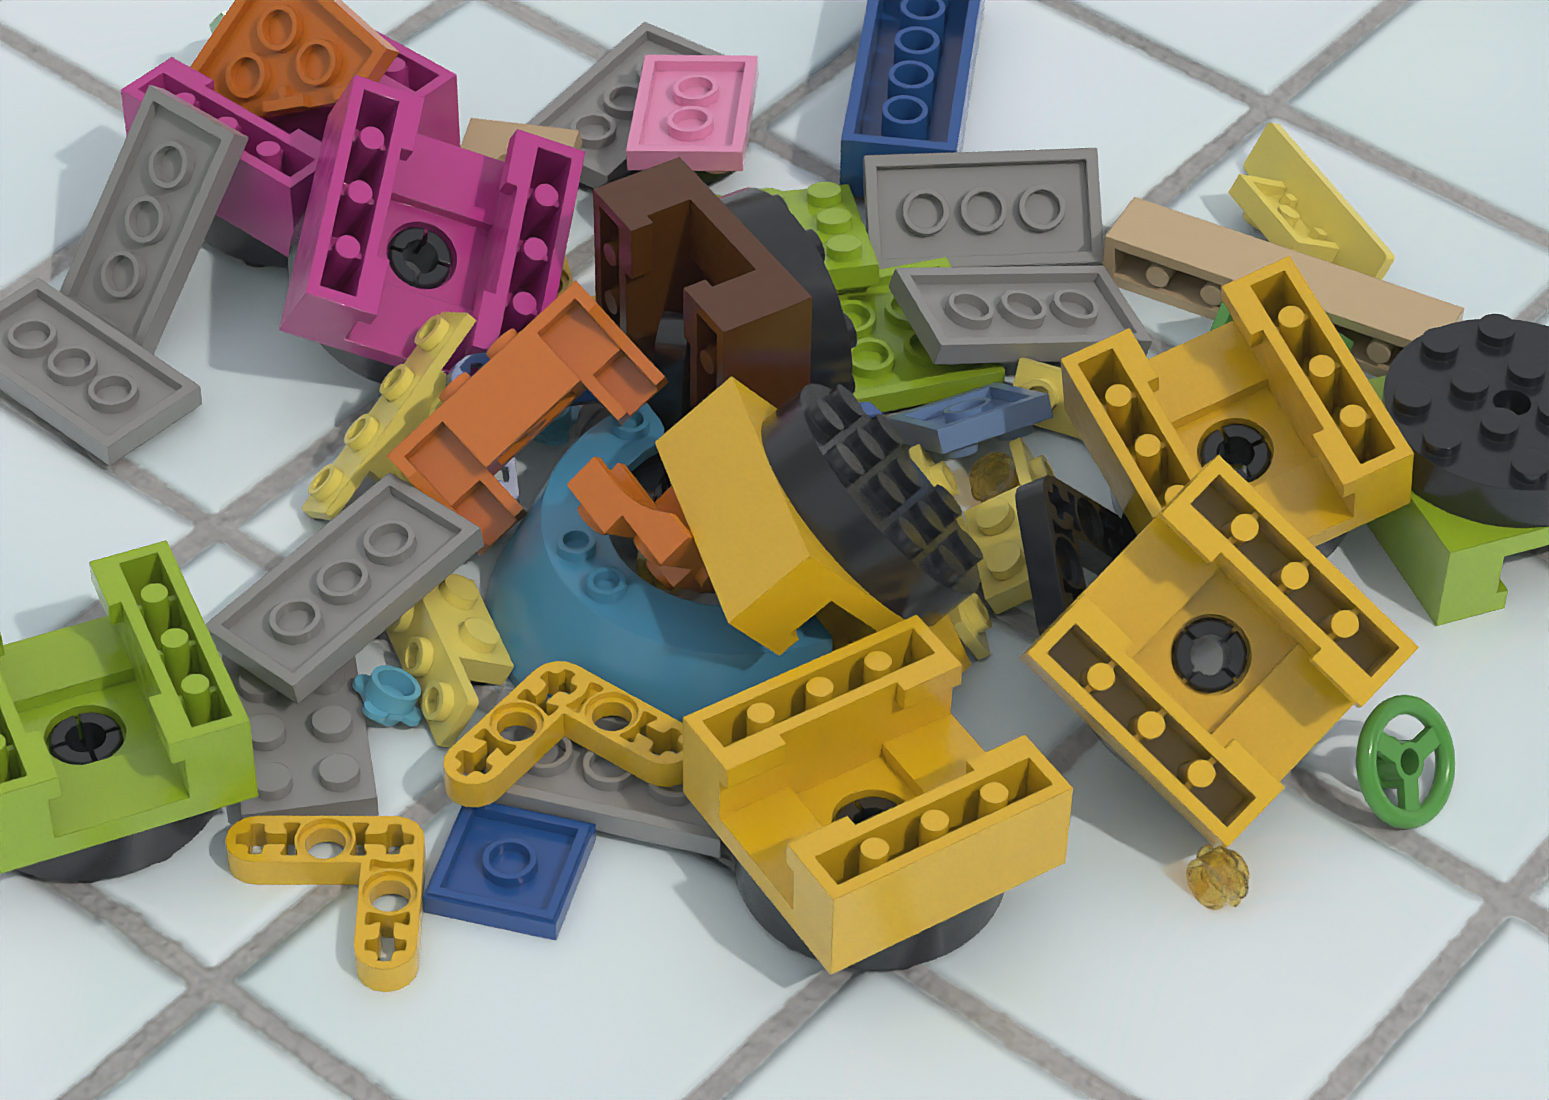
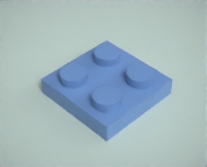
M993 382L889 416L887 419L896 427L904 444L911 446L920 444L926 452L940 453L943 459H956L977 452L979 450L978 442L996 436L999 441L1015 440L1019 437L1028 436L1034 432L1032 424L1053 418V413L1047 393Z

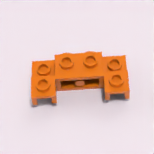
M574 281L522 331L518 333L512 328L501 335L486 352L490 360L472 377L467 372H464L450 382L439 395V399L443 404L387 455L391 462L419 491L481 528L484 546L477 551L480 556L490 549L527 513L494 475L582 393L588 390L622 426L668 383L665 376L577 281Z
M595 456L566 484L581 503L577 510L584 522L601 535L610 534L633 538L637 549L648 559L646 561L648 569L663 585L670 589L680 588L699 593L716 594L672 485L654 502L625 464L617 463L610 470L600 457Z

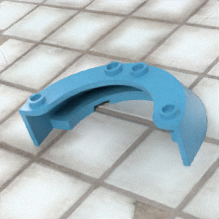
M647 403L622 426L612 415L608 416L585 432L568 449L498 557L489 579L486 595V608L514 665L508 679L515 687L541 665L553 661H567L582 667L682 723L683 717L832 652L833 637L816 615H813L795 630L799 640L778 656L730 625L721 606L701 604L676 597L640 578L620 558L610 540V534L601 535L584 522L577 510L581 503L566 484L594 456L600 457L610 470L617 463H622L632 472L645 460L657 454L658 449L655 441L664 435V427L661 420ZM547 694L548 698H551L553 696L551 694Z

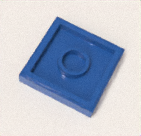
M491 803L482 807L461 806L424 892V913L556 941L595 844L596 824L497 803Z

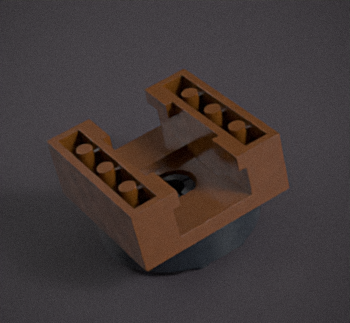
M680 157L593 189L595 300L653 364L656 336L663 313L665 311L683 313L684 338L690 343V411L731 376L777 409L808 384H819L832 390L837 385H842L854 394L855 380L852 374L851 349L857 345L855 327L851 319L843 313L835 286L824 264L825 251L819 236L814 230H805L795 216L789 211L786 202L780 195H771L761 189L747 187L718 198ZM652 398L647 402L650 407Z

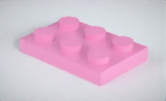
M645 55L626 148L627 170H646L680 157L693 171H705L711 174L744 171L759 77L758 56Z

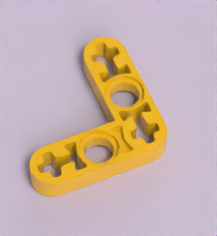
M567 661L545 663L527 676L448 750L443 762L445 790L450 799L462 806L482 807L489 805L499 799L564 736L647 783L658 787H672L683 783V723L576 664ZM547 694L553 695L549 700L547 699ZM606 716H619L626 719L629 724L621 730L605 731L598 728L595 722ZM511 726H525L535 732L531 737L522 741H510L500 735L503 730ZM486 767L487 773H481V771Z
M252 816L236 822L228 830L225 842L229 871L236 879L244 883L255 885H359L354 936L357 977L366 987L381 992L400 990L408 986L415 979L420 960L423 895L426 875L424 832L417 822L400 816ZM322 842H334L344 848L339 855L327 859L316 858L308 853L314 845ZM288 845H295L296 855L288 854ZM357 845H364L365 855H357ZM263 846L262 852L260 854H252L253 847ZM390 847H401L400 854H388ZM387 894H398L409 901L404 908L392 912L381 911L372 905L377 898ZM382 937H394L395 952L392 954L391 961H379L382 953Z

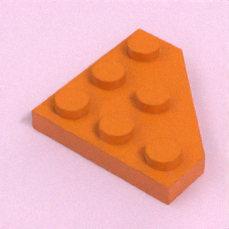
M235 0L190 67L212 79L216 93L263 119L335 106L354 75L379 83L399 54V51L342 0Z

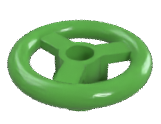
M1396 695L1382 701L1369 714L1359 735L1355 758L1358 782L1367 804L1378 818L1388 825L1400 829L1421 827L1440 813L1453 787L1455 751L1450 731L1439 712L1427 701L1417 696ZM1399 715L1413 716L1425 727L1412 740H1398L1383 731L1387 724ZM1434 751L1435 773L1433 783L1428 795L1420 803L1418 778L1423 771L1424 760ZM1383 789H1397L1398 806L1388 799Z

